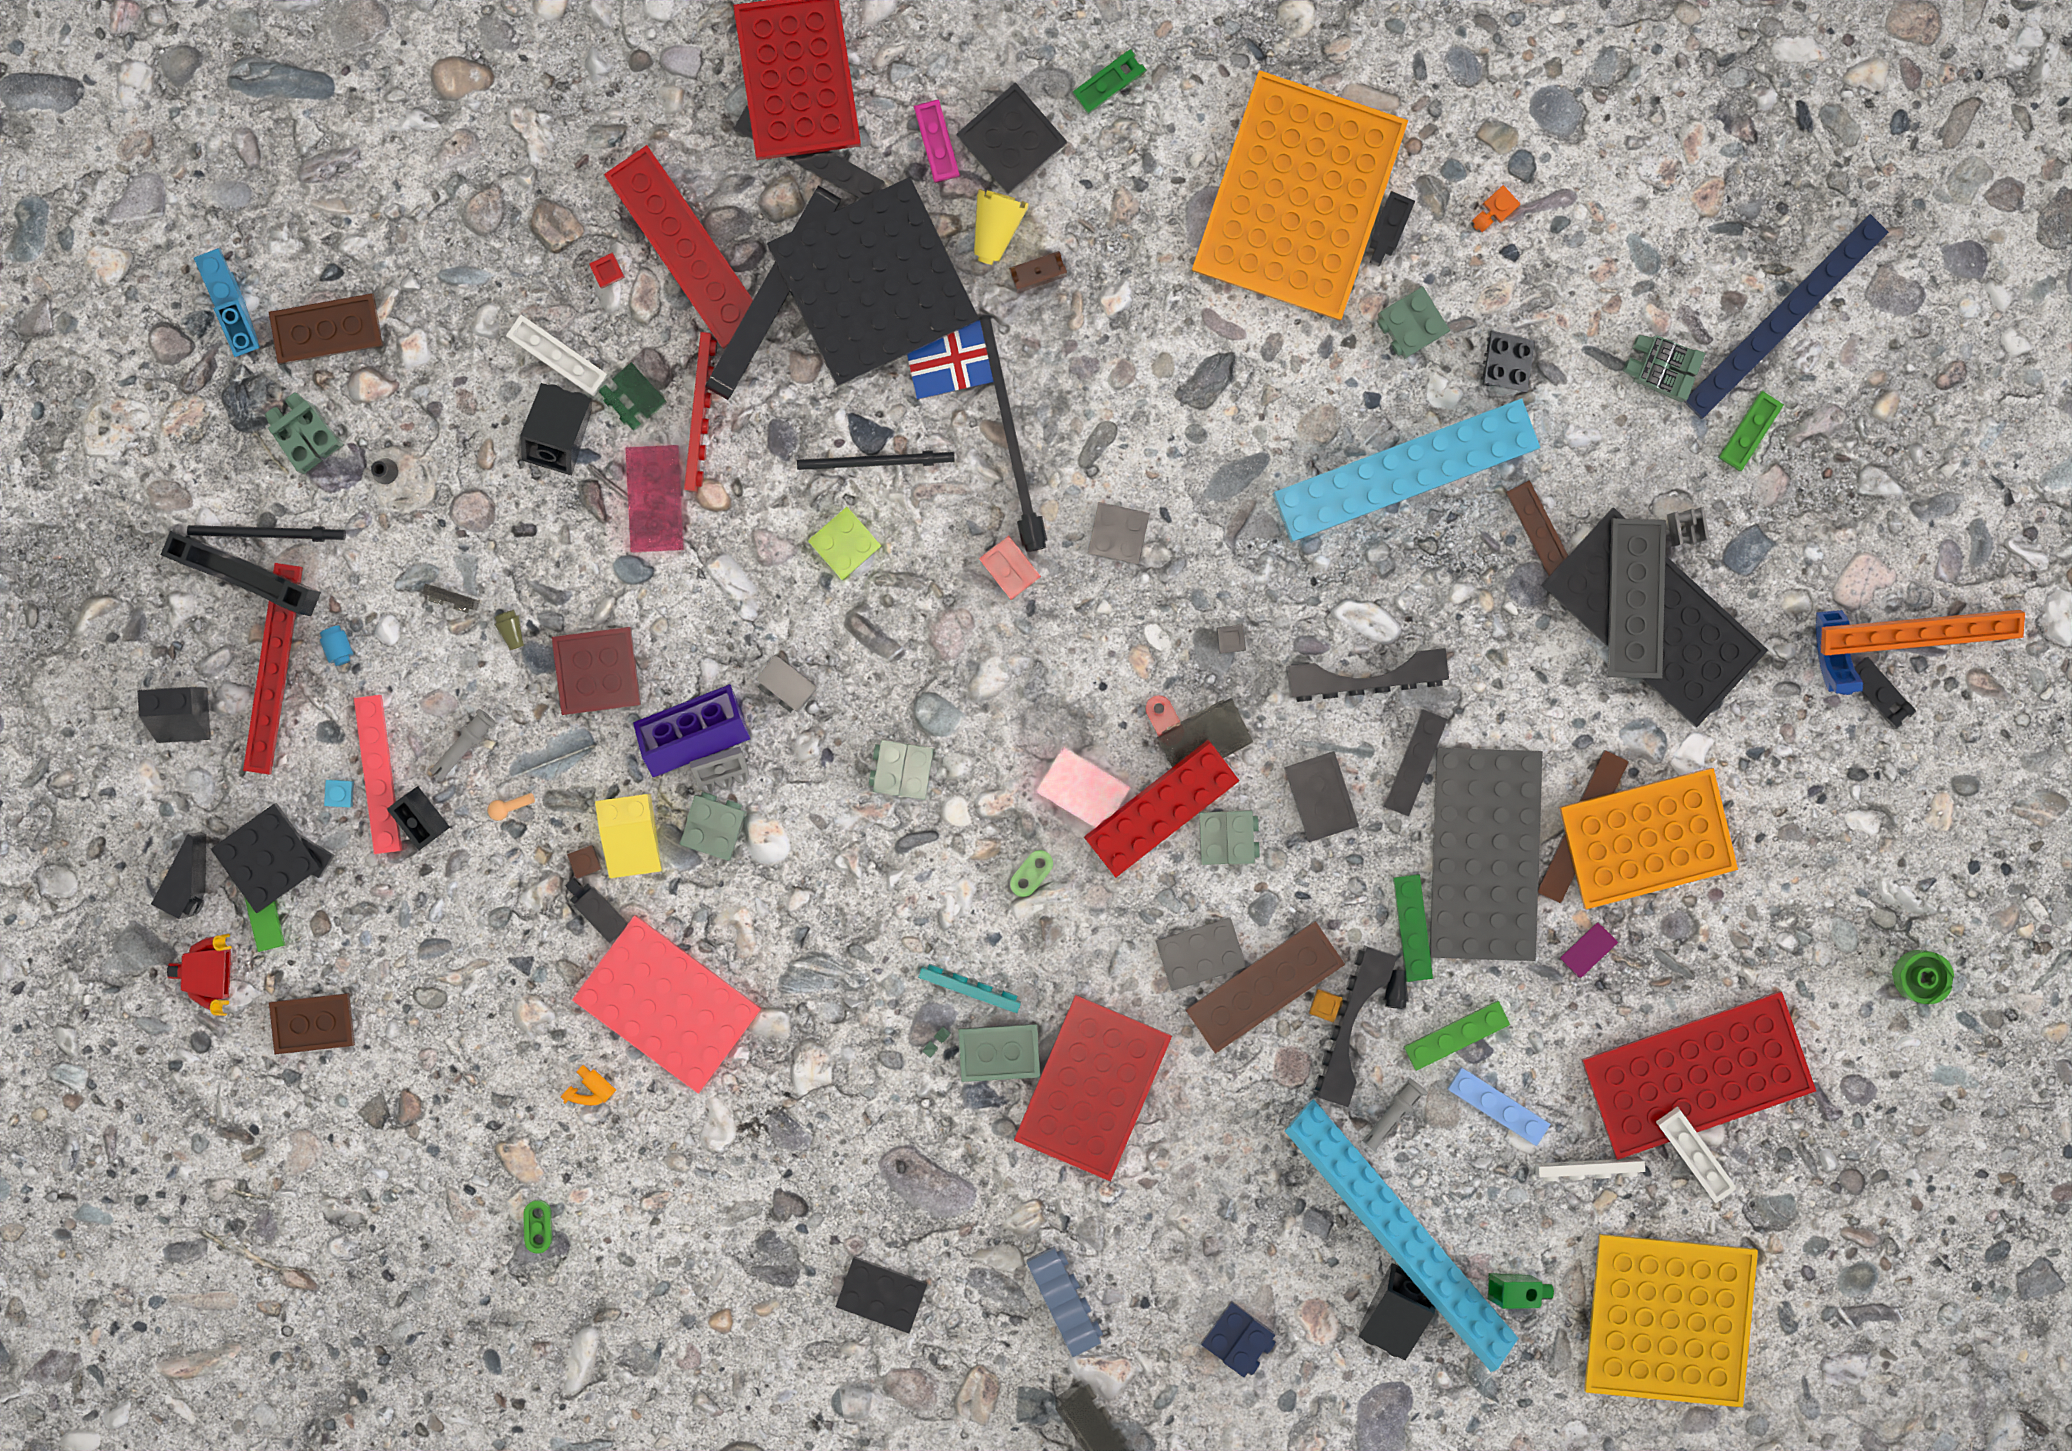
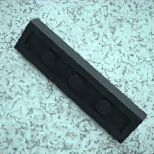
M1422 709L1383 807L1409 817L1448 719Z

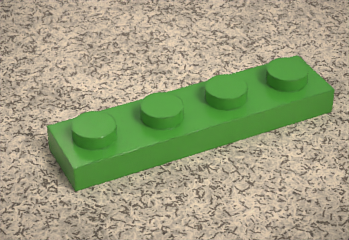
M1497 1000L1403 1047L1414 1069L1417 1071L1509 1026L1510 1023L1500 1002Z

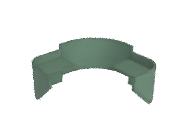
M942 1027L934 1037L943 1043L951 1033ZM930 1041L922 1052L931 1058L938 1050V1047Z

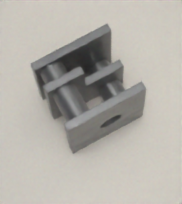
M1704 507L1690 509L1683 513H1678L1677 511L1667 514L1672 547L1686 542L1691 544L1696 541L1702 542L1710 539ZM1685 522L1687 533L1681 532L1680 523Z

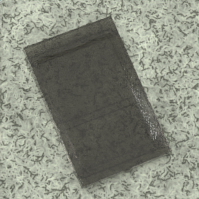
M1232 698L1215 703L1162 732V735L1157 737L1171 767L1175 766L1207 740L1212 743L1222 758L1253 743L1249 729L1246 728L1238 712L1239 709L1235 706Z

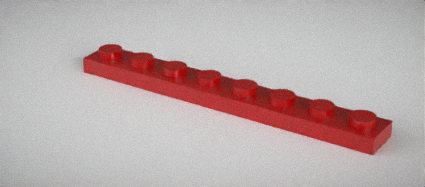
M274 563L273 572L301 583L303 567ZM271 601L268 602L243 771L268 775L272 774L296 616L295 612L278 606Z

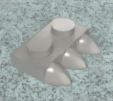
M740 746L690 762L691 771L702 792L712 794L715 788L714 782L721 788L729 790L732 784V777L741 784H746L749 779L748 766Z

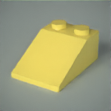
M651 793L595 801L598 828L609 879L662 871Z

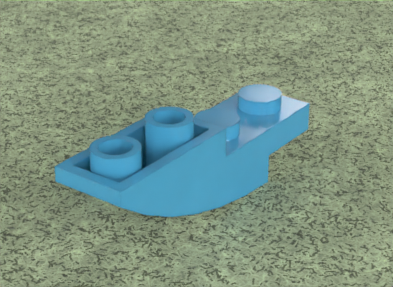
M217 248L194 257L215 306L213 309L234 357L260 348L243 296L233 272L229 270L221 249Z

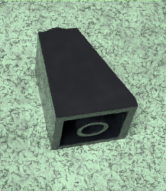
M541 383L520 434L522 461L572 476L592 412V398L587 397L581 392L573 393L563 390L554 384L547 385Z
M179 687L137 690L139 718L157 743L211 740L208 688Z
M1391 1263L1361 1321L1358 1337L1367 1344L1375 1345L1387 1351L1391 1356L1399 1357L1406 1361L1435 1315L1436 1308L1400 1266Z

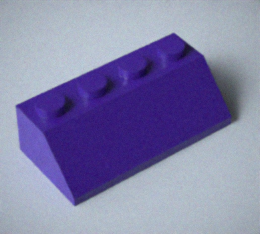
M731 684L633 722L642 759L653 778L690 764L691 761L707 757L751 739Z

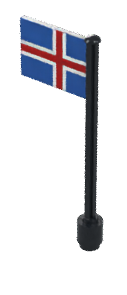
M984 314L979 317V321L909 353L907 357L917 400L994 383L1023 515H1021L1022 520L1017 521L1021 544L1025 546L1026 552H1033L1047 548L1045 542L1048 539L1043 517L1037 516L1032 508L991 323L993 317L989 314Z

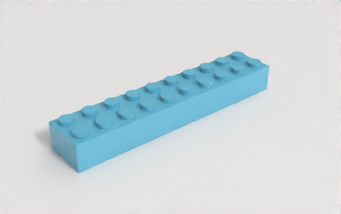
M1521 398L1280 489L1272 495L1290 543L1531 453L1541 447Z

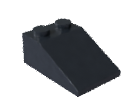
M203 832L187 834L151 905L177 919L191 917L201 911L205 902L202 898L205 894L207 834Z

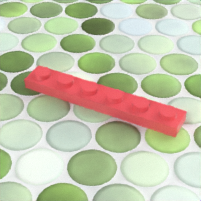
M382 695L354 698L374 854L402 851L399 824L387 810L388 807L396 802Z

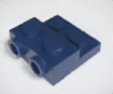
M1231 1301L1202 1340L1201 1345L1245 1378L1247 1374L1252 1376L1260 1365L1259 1357L1263 1352L1268 1354L1276 1341L1273 1340L1275 1337L1274 1331Z

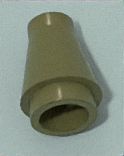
M510 610L494 616L496 621L494 625L508 645L509 650L524 646L519 615H516L514 610Z

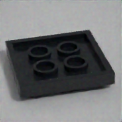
M1016 82L956 134L959 140L1008 195L1067 144V140Z
M277 803L271 805L211 848V851L256 913L265 909L322 868L319 861Z

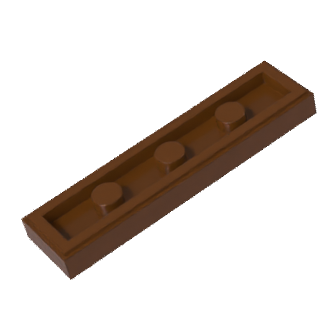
M1530 480L1505 493L1549 577L1561 562L1566 559L1568 554Z

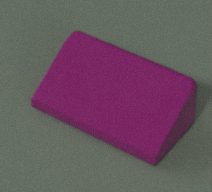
M1597 922L1560 959L1577 977L1581 978L1616 946L1618 941Z

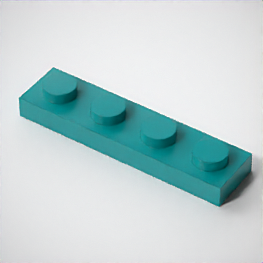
M929 964L928 967L922 966L918 976L920 979L1014 1013L1019 1011L1021 1001H1018V996L1007 991H1003L1002 994L993 992V986L978 982L977 985L967 982L968 977L958 973H953V976L942 973L943 968L933 964Z

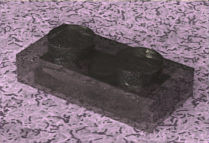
M426 583L422 594L429 596L428 601L440 605L447 601L454 604L453 609L468 613L469 609L477 610L480 600Z

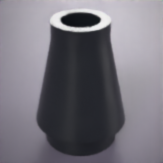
M383 458L372 464L371 472L378 483L390 484L398 476V467L393 460ZM381 466H384V471L380 474L379 469Z
M1392 971L1383 998L1385 1007L1406 1009V1003L1409 1002L1406 971Z

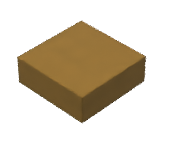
M1317 988L1309 1014L1334 1023L1343 998Z

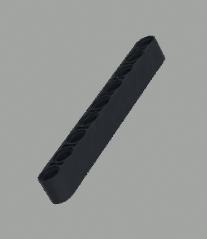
M818 185L793 231L835 212L842 198ZM776 262L773 264L705 385V388L726 400H729L790 293Z

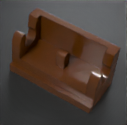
M1060 251L1009 268L1017 294L1067 277V270L1063 264Z

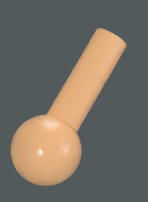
M529 793L507 802L494 800L489 804L487 813L491 819L501 821L506 818L508 812L534 803V795Z

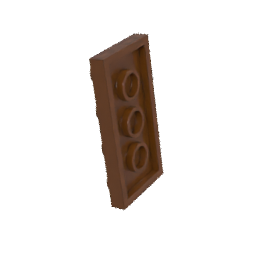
M372 293L269 312L277 363L280 365L383 346L375 297Z

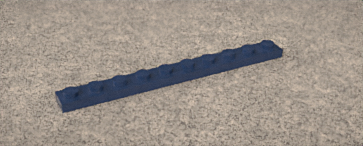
M1871 214L1867 215L1689 394L1688 399L1684 403L1700 419H1703L1889 232Z

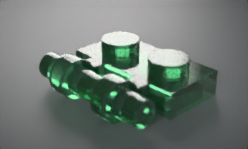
M632 362L612 378L618 386L615 391L612 392L607 385H604L598 391L603 396L604 403L608 407L611 406L619 414L620 421L624 425L627 424L633 431L641 425L635 416L641 412L649 419L667 403L663 396ZM624 395L634 404L630 409H627L619 400Z

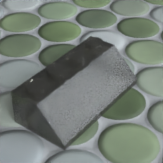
M1080 1380L1055 1398L1056 1411L1084 1451H1130L1125 1444L1127 1438L1119 1427L1115 1429L1111 1424L1112 1416L1105 1406L1100 1408L1095 1401L1097 1394L1090 1384L1085 1386L1082 1380Z

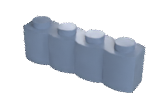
M1053 1246L1027 1259L1026 1263L1072 1357L1101 1344L1100 1336L1103 1335L1101 1327L1097 1320L1092 1322L1088 1313L1092 1311L1086 1297L1080 1298L1076 1290L1080 1288L1075 1274L1069 1275L1065 1267L1069 1263L1063 1250L1057 1251L1056 1247Z

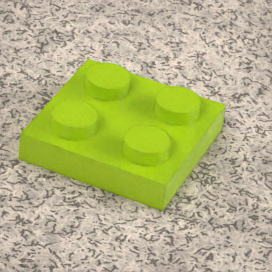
M845 507L808 540L811 546L842 581L882 547L848 507Z

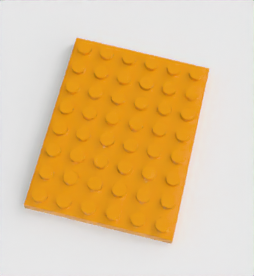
M1259 70L1191 271L1341 321L1409 120Z

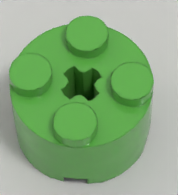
M1921 949L1909 951L1901 956L1892 970V976L1896 989L1906 999L1920 1004H1936L1950 994L1954 971L1945 957ZM1923 972L1927 973V974H1925V976H1924V978H1925V981H1924V982H1923V981H1920V979L1922 978V975H1921V974H1922Z

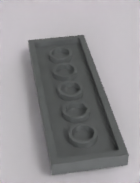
M1611 519L1608 677L1662 679L1666 520Z

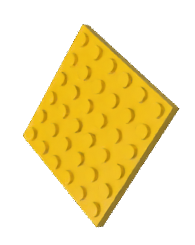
M1599 1234L1584 1391L1595 1394L1743 1407L1758 1250L1756 1248Z

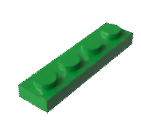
M1420 874L1393 877L1406 982L1433 979Z

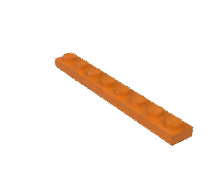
M2022 610L1822 627L1821 653L1826 656L2024 638L2025 612Z

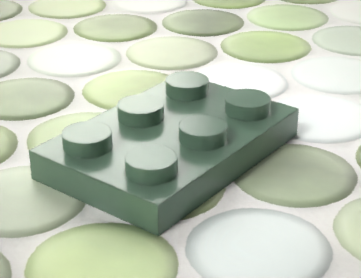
M1037 1024L958 1029L961 1082L1040 1077Z

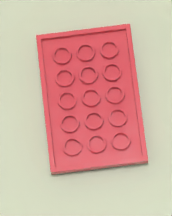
M634 915L572 999V1001L698 1094L762 1009L636 915Z

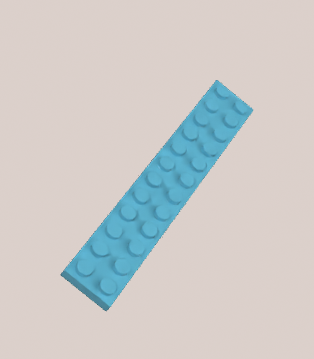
M1314 1099L1308 1102L1284 1130L1285 1133L1489 1371L1493 1372L1499 1369L1519 1338L1413 1216L1410 1210L1395 1195L1392 1189L1377 1174L1375 1169L1371 1167L1328 1117L1325 1111Z

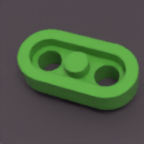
M1036 850L1028 856L1011 878L1010 886L1014 894L1020 897H1027L1037 889L1052 870L1053 859L1051 855L1044 850ZM1038 858L1044 859V867H1036L1035 860ZM1020 879H1027L1029 885L1026 888H1021L1018 885Z
M533 1200L524 1209V1242L530 1252L540 1254L545 1252L552 1243L551 1208L547 1202ZM534 1209H541L543 1215L541 1217L535 1216ZM535 1235L543 1236V1243H537Z

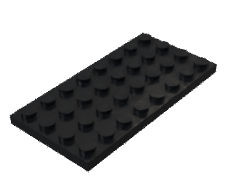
M1614 507L1609 510L1541 584L1548 593L1607 647L1609 636L1611 519H1626ZM1665 555L1662 679H1642L1688 722L1697 728L1764 656L1768 649Z

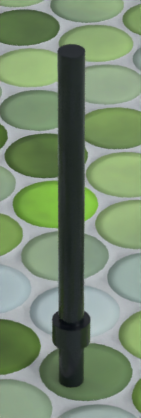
M926 450L919 454L798 459L797 470L909 464L934 466V463L955 462L954 452L933 453V450Z
M188 525L187 535L312 539L313 542H325V540H345L346 530L325 529L324 526H313L312 529Z

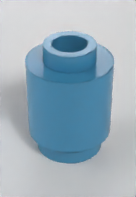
M339 625L320 632V643L329 664L334 663L335 666H340L351 661L349 657L354 653L345 631H341Z

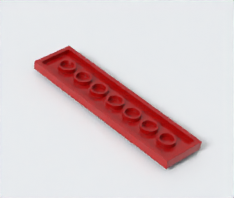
M646 145L606 172L604 176L718 343L725 349L753 299L648 145Z

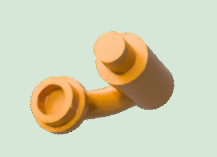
M582 1065L576 1073L583 1078L581 1083L593 1095L576 1094L578 1089L570 1086L561 1095V1098L564 1100V1104L570 1101L577 1104L594 1106L605 1103L615 1093L616 1089L595 1069L590 1071Z

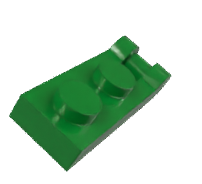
M1132 49L1126 51L1073 91V95L1087 114H1090L1147 71L1143 64L1137 62L1135 59L1136 54ZM1127 64L1131 71L1128 74H1125L1121 69L1123 65Z

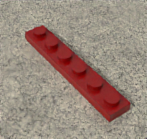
M700 332L684 490L687 492L697 493L698 487L703 486L704 471H700L701 460L705 461L707 446L703 445V435H708L709 419H705L706 408H711L712 393L708 392L705 385L715 367L711 366V358L716 356L717 340H713L714 336L711 333Z

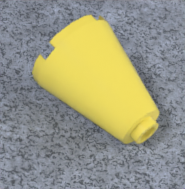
M978 190L974 254L979 256L978 261L993 265L994 261H1000L1024 217L1029 203L1025 201L1018 202L1013 197L988 190L985 195L984 190Z

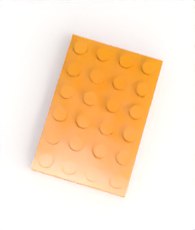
M1714 768L1695 771L1559 807L1584 909L1606 905L1738 870Z

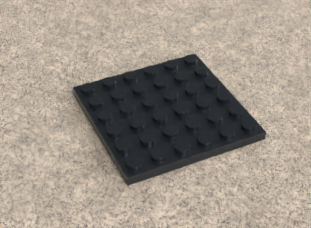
M911 177L767 243L836 387L844 385L979 321V317Z

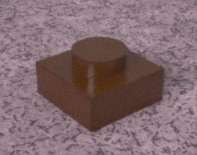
M593 845L567 854L576 879L602 869Z

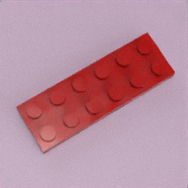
M1207 740L1086 834L1084 838L1116 878L1240 780L1212 743Z

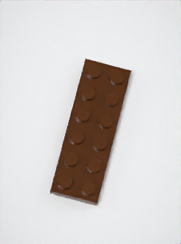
M1313 921L1192 1004L1185 1011L1216 1054L1343 967L1345 963L1317 922Z

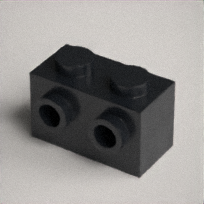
M419 786L387 808L388 812L419 851L450 828Z

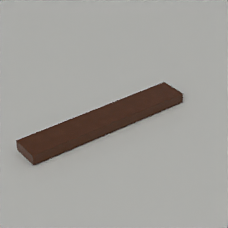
M1604 750L1580 801L1614 793L1629 761ZM1565 832L1538 886L1539 894L1558 903H1562L1575 876Z

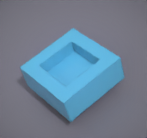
M326 780L324 806L353 807L354 781Z

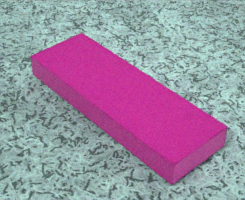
M939 99L915 105L914 110L934 183L960 177Z

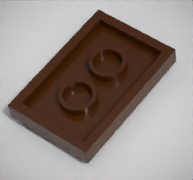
M349 993L269 1002L274 1055L355 1045Z

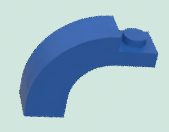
M1843 610L1816 612L1817 651L1821 673L1827 690L1829 692L1835 691L1836 694L1851 695L1854 692L1863 691V681L1853 666L1850 653L1826 656L1821 653L1822 627L1849 625V619Z

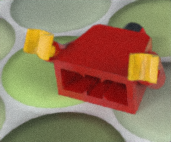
M230 934L206 937L190 947L188 953L182 955V963H169L167 967L168 979H181V991L187 992L191 1000L210 1010L216 1016H226L227 1013L223 1012L222 1007L223 1005H229L228 1000L219 999L229 997L232 946H227L225 939L230 937Z

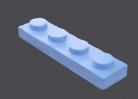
M1460 1067L1447 1088L1535 1146L1539 1144L1551 1125L1462 1067Z

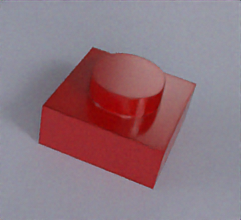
M613 252L589 263L601 289L625 278Z

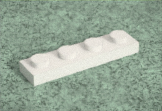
M523 315L518 317L506 335L509 339L593 397L609 376Z
M1678 1107L1656 1121L1715 1203L1737 1189Z
M1624 1158L1619 1160L1535 1163V1172L1537 1176L1543 1177V1181H1558L1559 1176H1569L1570 1180H1583L1585 1175H1596V1178L1604 1179L1611 1178V1174L1622 1173V1177H1636L1638 1172H1645V1161L1641 1158Z

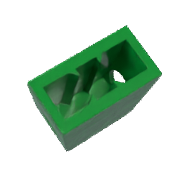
M1489 1273L1487 1299L1503 1309L1541 1308L1542 1300L1553 1299V1285L1543 1284L1541 1280L1532 1275Z

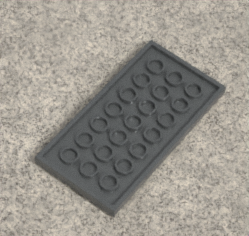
M1436 748L1430 924L1431 958L1536 961L1543 751Z

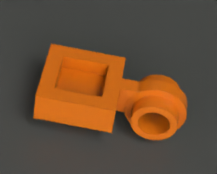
M1502 185L1483 203L1489 212L1487 214L1484 210L1472 220L1475 224L1473 227L1481 232L1485 231L1494 222L1491 219L1492 216L1501 223L1521 205L1520 202Z

